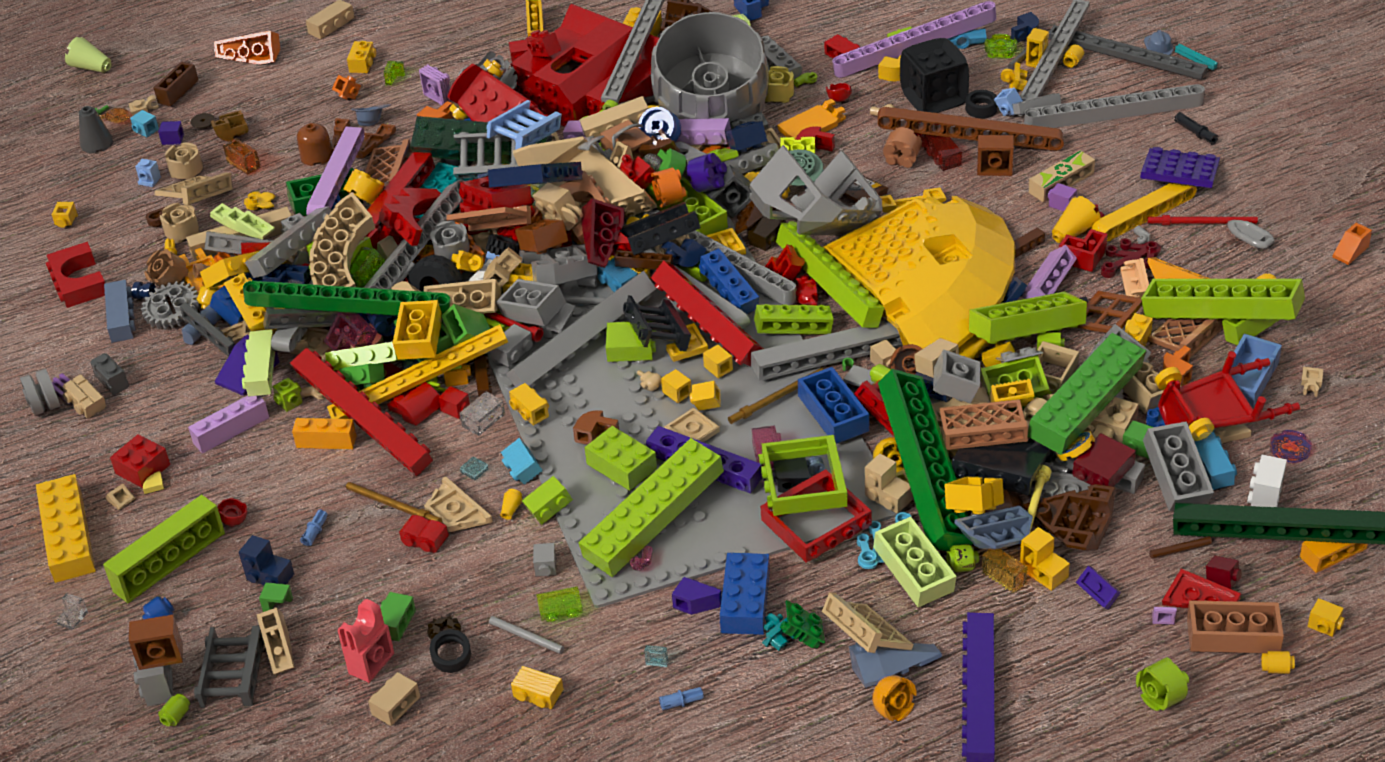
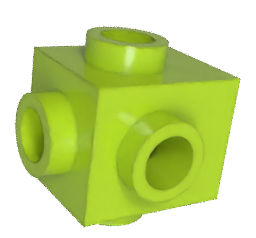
M286 378L272 386L274 401L286 412L303 403L300 394L302 390L297 382L294 383L291 379Z

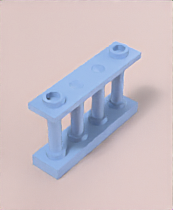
M526 100L490 120L486 127L487 138H491L498 133L515 140V150L527 145H533L560 129L562 114L554 112L546 117L530 110V101ZM526 117H531V118H533V119H536V120H538V122H535V121H533V120H531V119H528V118H526ZM520 122V123L525 124V125H527V126H529V127L527 128V127H524V126L519 125V124H517V123ZM507 128H511V129H513V130H516V131H518L519 133H515V132H513V131H510V130H508Z

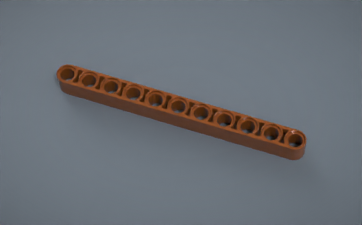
M882 107L878 111V126L882 129L895 130L898 127H905L913 130L914 133L978 141V135H1013L1014 146L1058 151L1064 146L1063 133L1057 128L892 107Z

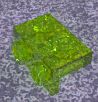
M578 586L536 594L541 621L553 622L558 620V617L567 616V618L579 616V613H583Z

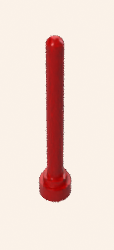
M495 312L484 314V316L509 327L515 324L530 331L532 341L539 342L543 337L544 331L540 327H528Z

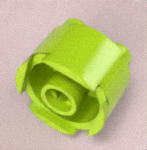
M1168 657L1142 669L1136 675L1137 688L1141 687L1143 692L1140 696L1153 710L1158 711L1161 709L1163 711L1182 701L1187 696L1189 677L1186 672L1181 671Z

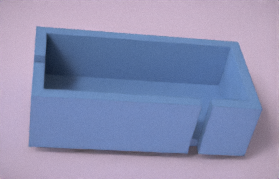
M1244 334L1234 350L1236 358L1232 367L1237 366L1239 363L1254 362L1257 358L1260 360L1269 358L1270 365L1263 367L1262 370L1255 369L1245 372L1244 375H1232L1251 407L1254 408L1258 397L1261 396L1279 363L1282 345Z

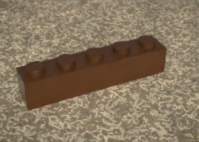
M1037 227L1014 240L1015 258L1045 242V232Z
M617 250L614 257L615 266L657 270L663 260L673 265L672 254L641 252L633 255L632 251Z
M488 354L474 358L479 399L491 398L492 387L489 386L491 385V379L488 378L490 377V370H487L489 369V362H487Z

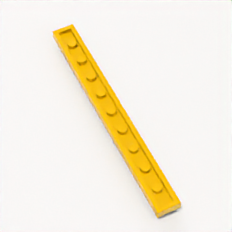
M499 324L436 354L435 358H428L361 391L369 397L368 401L380 404L508 343V340ZM335 405L327 406L331 419H348Z

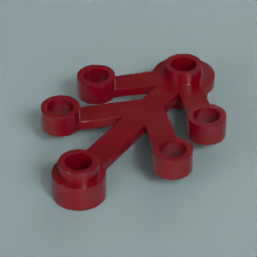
M1127 238L1121 239L1120 248L1122 250H1117L1116 246L1109 245L1106 247V255L1108 257L1118 256L1124 258L1116 262H1105L1101 266V275L1105 278H1112L1116 275V269L1124 266L1125 261L1137 260L1143 256H1147L1144 259L1145 268L1150 269L1147 260L1148 258L1158 256L1161 246L1155 241L1137 244L1131 243V240ZM1133 249V250H1139V251L1135 252V251H1125V250Z

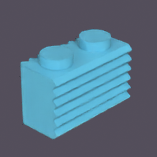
M520 438L501 451L504 457L502 462L508 469L511 468L509 473L515 481L520 480L523 484H526L533 477H536L539 472H542V468L528 446Z

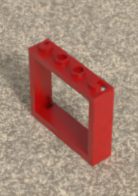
M825 469L777 496V498L835 491L832 474ZM846 488L847 507L845 508L855 517L806 544L779 519L782 515L773 516L772 508H768L767 502L760 506L761 520L806 563L871 526L872 510Z

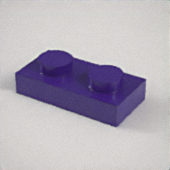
M1087 566L1076 581L1083 590L1103 608L1108 610L1121 594L1117 588L1091 566Z

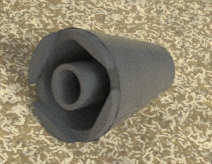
M84 106L79 111V142L81 149L86 153H96V150L100 149L105 151L113 144L111 133L95 108L90 106Z

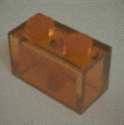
M237 138L223 146L227 162L247 175L261 167L257 150Z

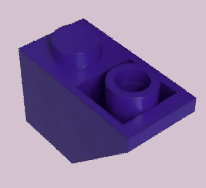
M683 577L672 593L673 608L691 615L721 607V590L694 579Z

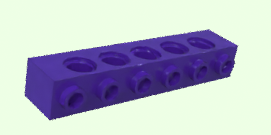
M657 426L647 438L646 446L655 451L656 458L667 461L690 437ZM694 439L721 456L724 472L716 481L751 494L762 480V464Z

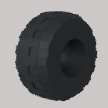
M430 255L422 258L412 267L408 274L409 284L424 292V286L434 285L430 277L435 278L440 285L463 282V277L460 270L456 268V265L451 260L439 255Z

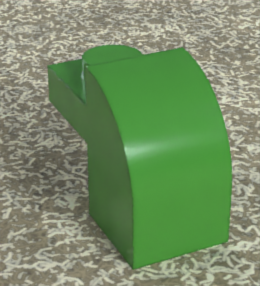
M671 148L667 151L660 149L657 155L663 162L658 171L673 167L675 170L679 169L682 176L686 166L685 155Z

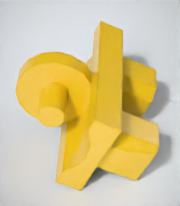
M1016 62L1014 71L1012 69H1004L1000 77L1002 81L1009 82V88L1023 91L1027 84L1025 79L1028 71L1020 69V63Z
M460 250L458 254H452L451 261L456 265L457 269L476 273L484 265L483 256Z

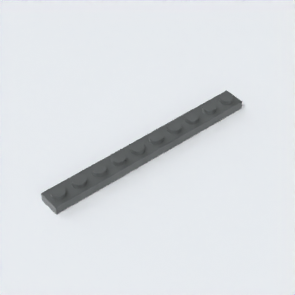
M1054 25L1050 29L1048 39L1053 38L1059 26ZM1079 31L1075 32L1069 43L1071 46L1079 45L1086 50L1190 76L1194 79H1202L1208 69V65Z

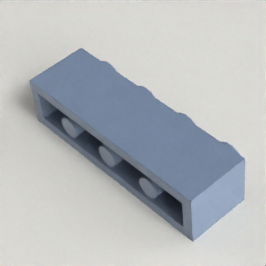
M126 280L104 284L107 330L111 343L133 339V331H136L134 320H132L135 319L132 287L127 285Z

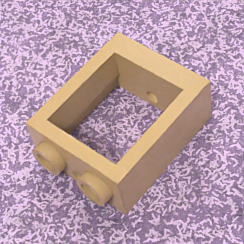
M1042 341L1038 348V351L1043 352V354H1038L1041 365L1044 361L1066 368L1061 378L1045 374L1049 390L1056 393L1078 367L1079 351Z

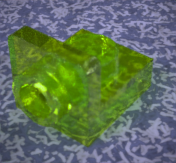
M388 61L384 69L385 84L392 85L397 76H405L404 62Z

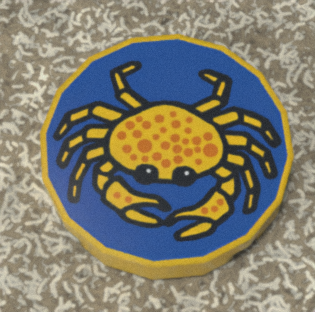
M1090 431L1082 432L1062 455L1057 452L1056 454L1061 461H1067L1066 457L1069 456L1076 458L1091 447V441L1094 442L1095 438Z

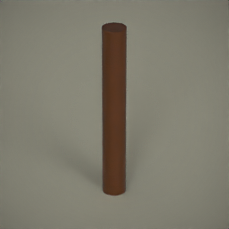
M1208 536L1150 550L1149 553L1153 559L1211 545L1212 540Z

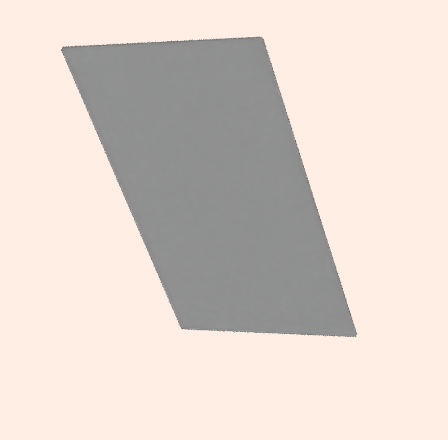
M646 212L636 214L633 217L641 219ZM727 214V229L733 228L735 231V226ZM624 217V224H623V226L626 225L627 219L630 218V217H627V218ZM738 234L737 236L746 248V254L743 256L755 261L742 237ZM572 240V245H577V243ZM463 272L461 274L463 282H468L475 273ZM707 279L704 282L699 281L700 283H702L703 285H705L706 287L720 295L718 290L715 287L711 286L709 279ZM577 280L557 284L563 296L607 298L613 293L610 286L605 283L602 284L599 280L597 287L580 286L577 284ZM656 288L651 293L653 296L645 302L641 300L639 304L642 306L659 307L663 299H669L665 296L667 294L665 291L662 292ZM753 289L759 296V305H782ZM671 301L685 325L695 323L687 317V312L681 311L676 306L678 304L676 301ZM569 303L575 305V310L572 312V316L568 319L563 330L597 304ZM755 310L747 314L750 319V325L743 330L764 349L803 340L800 334L757 333L754 322ZM625 317L620 321L616 319L614 322H629V320ZM698 322L695 323L706 341L708 349L716 345L723 346L721 343L717 344L710 338L711 334L709 332L705 333L699 328L700 324ZM522 323L523 325H526V326H528V327L537 326V327L542 328V326H540V325H534V324H529V323ZM603 329L600 331L602 333L600 337L594 341L592 339L587 341L589 343L587 347L581 351L579 349L575 350V356L568 361L566 359L562 360L563 365L555 371L553 369L549 370L548 373L550 375L542 381L539 379L535 381L536 385L533 388L549 404V417L533 426L529 421H525L517 410L511 408L509 404V391L513 390L515 386L505 373L552 338L545 336L539 342L532 341L533 347L510 367L493 360L490 351L485 353V355L488 354V362L522 441L528 446L542 468V472L538 474L541 485L554 475L573 499V501L557 512L555 517L595 608L604 607L679 584L683 577L695 579L725 570L727 553L769 554L770 556L791 549L761 520L760 506L767 502V496L769 495V493H765L763 478L751 494L715 480L613 577L609 576L583 558L578 542L648 477L629 491L590 467L586 463L584 447L587 445L575 442L573 427L578 418L583 414L600 410L603 411L604 417L618 420L620 431L646 446L647 438L657 426L664 428V426L690 409L697 408L691 403L690 396L676 403L662 392V384L654 391L645 390L640 385L641 376L637 374V371L640 370L644 373L650 371L664 377L676 369L691 380V387L694 384L715 381L720 389L721 407L699 411L720 427V432L704 443L759 463L758 454H762V443L827 436V434L798 397V389L753 412L752 416L746 419L742 418L730 424L728 417L739 412L740 408L758 402L798 379L820 369V367L759 381L752 367L746 364L739 365L733 360L734 356L732 355L733 370L717 378L704 367L703 353L673 362L666 351V345L674 343V341L657 339L653 340L656 341V352H653V360L607 362V331ZM861 435L837 443L836 447L846 488L872 510V521L881 522L896 517L897 513L886 509L883 505L865 496V466L873 460V455ZM827 454L818 455L823 459L825 469L831 473ZM656 458L657 469H658L665 461ZM770 461L771 469L773 470V461ZM774 482L776 494L779 496L782 493L778 492L776 482ZM845 507L784 514L779 519L803 542L808 544L855 516Z

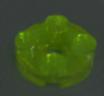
M994 34L989 40L986 38L984 49L989 58L1005 57L1009 59L1017 51V40L1015 38L1014 40L1011 39L1008 34Z

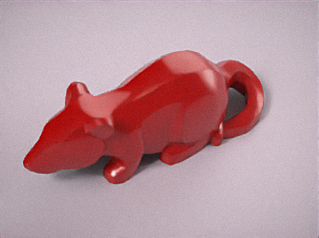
M808 273L801 275L799 278L796 277V300L802 305L818 306L816 281L813 278L810 279Z

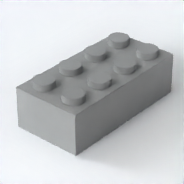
M1187 421L1148 428L1143 438V443L1168 510L1174 511L1175 503L1208 504L1214 491Z

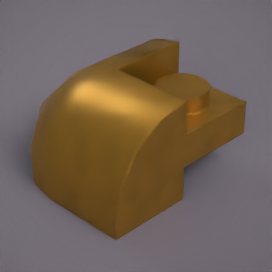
M241 110L221 115L219 120L211 121L216 135L221 140L227 142L234 141V136L243 135L249 131Z

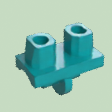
M772 613L765 617L767 624L764 625V629L766 631L770 630L766 633L767 638L762 642L766 647L771 644L780 651L788 643V640L782 635L783 632L780 628L783 621L787 622V617L782 620L783 616L781 614L775 616Z

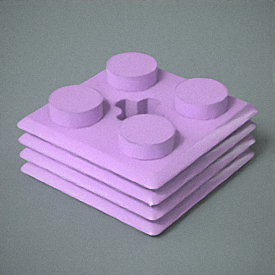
M428 64L424 68L419 69L423 94L440 105L447 101L452 102L447 97L451 89L449 75L440 72L436 67Z

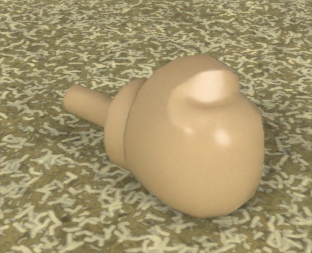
M640 370L637 371V374L641 376L640 385L645 390L654 391L661 386L662 377L659 374L650 371L646 373Z

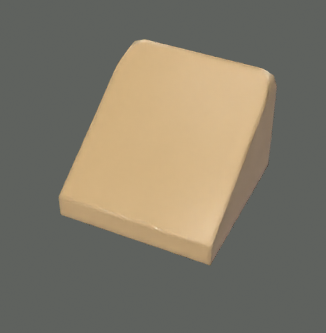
M121 484L107 494L106 500L120 510L135 500V497L124 484Z

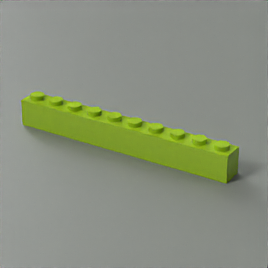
M797 222L781 223L776 243L782 249L787 244L792 245L798 257L805 260L802 268L862 328H878L885 308L878 302V299L874 298L859 281L855 280L841 264L835 261L833 256L829 255L815 239L809 235H799L797 233Z

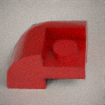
M787 244L779 257L772 256L765 267L793 281L805 264V260L798 257L792 245Z

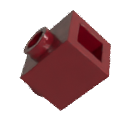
M1214 555L1206 565V579L1232 589L1236 582H1239L1241 579L1242 571L1239 569V560Z

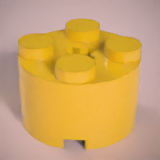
M355 168L343 190H346L348 193L353 192L357 198L367 201L366 203L372 205L382 192L384 183L373 179L367 173Z

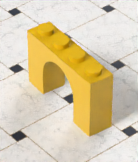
M259 251L225 258L202 270L200 274L205 288L221 286L226 281L242 273H250L245 262Z

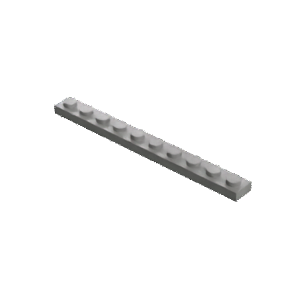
M645 0L601 96L602 102L614 100L619 103L665 0Z
M1073 0L1020 95L1022 101L1041 96L1090 7L1089 1Z

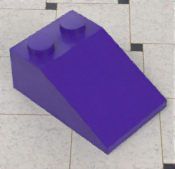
M248 334L234 346L215 379L216 385L243 396L247 394L246 389L242 387V378L245 377L243 365H246L245 352H248L246 348V340L249 339ZM275 351L274 367L280 363L277 351Z

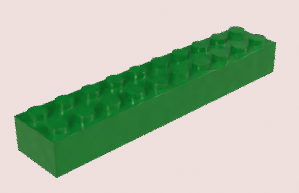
M891 369L878 382L925 536L935 549L950 551L953 545H972L973 543L955 524V519L968 517V513H956L954 509H946L945 484L955 481L956 477L923 377Z

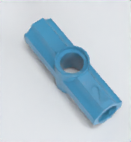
M970 30L948 38V40L957 48L964 49L972 44L986 43V30Z

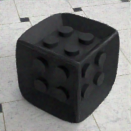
M936 38L907 47L902 51L900 58V83L902 91L917 111L938 113L962 105L966 102V96L969 93V66L965 56L946 38Z

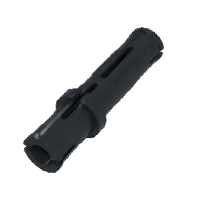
M1182 112L1175 115L1174 121L1195 133L1199 139H1204L1211 145L1218 141V135L1208 130L1207 126L1198 124Z

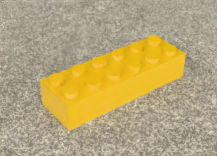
M76 475L64 476L36 484L48 566L54 582L57 583L96 572L82 492Z

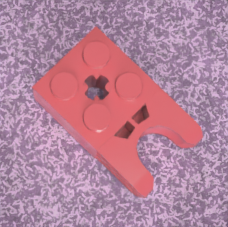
M364 599L358 606V616L355 623L351 626L344 622L338 628V634L348 673L370 683L394 655V648L389 627L384 624L381 608L375 602Z

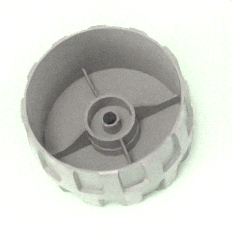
M720 12L691 14L668 26L660 34V38L652 51L651 81L655 102H659V107L672 112L678 119L729 118L730 124L731 121L744 119L750 115L762 112L768 93L769 69L764 42L761 36L746 21Z

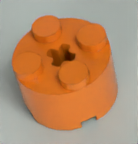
M671 167L651 173V177L655 178V181H652L653 191L656 200H661L662 202L660 204L661 208L683 201V198L686 197V191L684 187H681V173L679 169L675 170Z

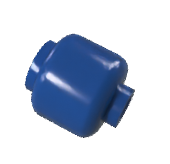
M157 596L143 606L145 614L142 618L149 619L173 615L175 609L166 597Z

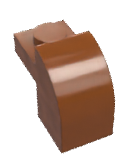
M600 410L587 412L578 418L573 427L574 440L577 443L588 445L611 426L619 429V422L616 419L604 417L603 411Z

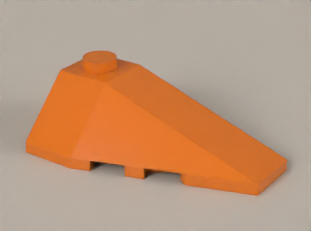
M265 31L215 41V57L259 65L273 63L280 52L279 34Z

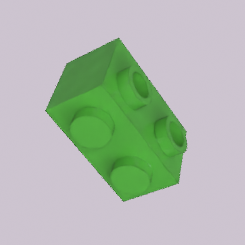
M383 363L363 364L339 369L346 378L345 381L347 383L351 381L358 388L357 390H360L361 386L367 388L385 379Z

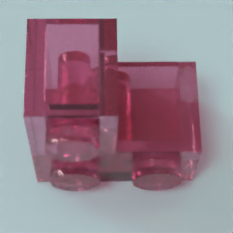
M338 312L324 342L333 351L351 349V345L354 348L369 346L372 344L377 331L358 313Z

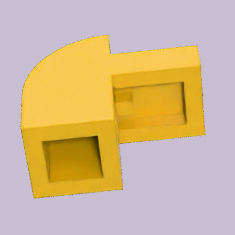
M901 55L898 59L887 56L883 58L878 65L879 79L900 81Z
M1001 340L996 343L995 348L983 352L982 362L984 366L989 367L1001 364V361L996 360L997 357H1001V353L1015 352L1011 342Z

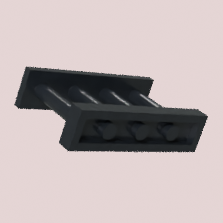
M682 202L622 227L620 232L627 237L632 253L636 255L698 230L701 227L696 212L689 213L686 203Z
M628 295L627 302L623 305V312L644 347L648 348L650 339L674 341L679 351H687L691 333L670 300L663 299L659 307L637 305L633 297Z

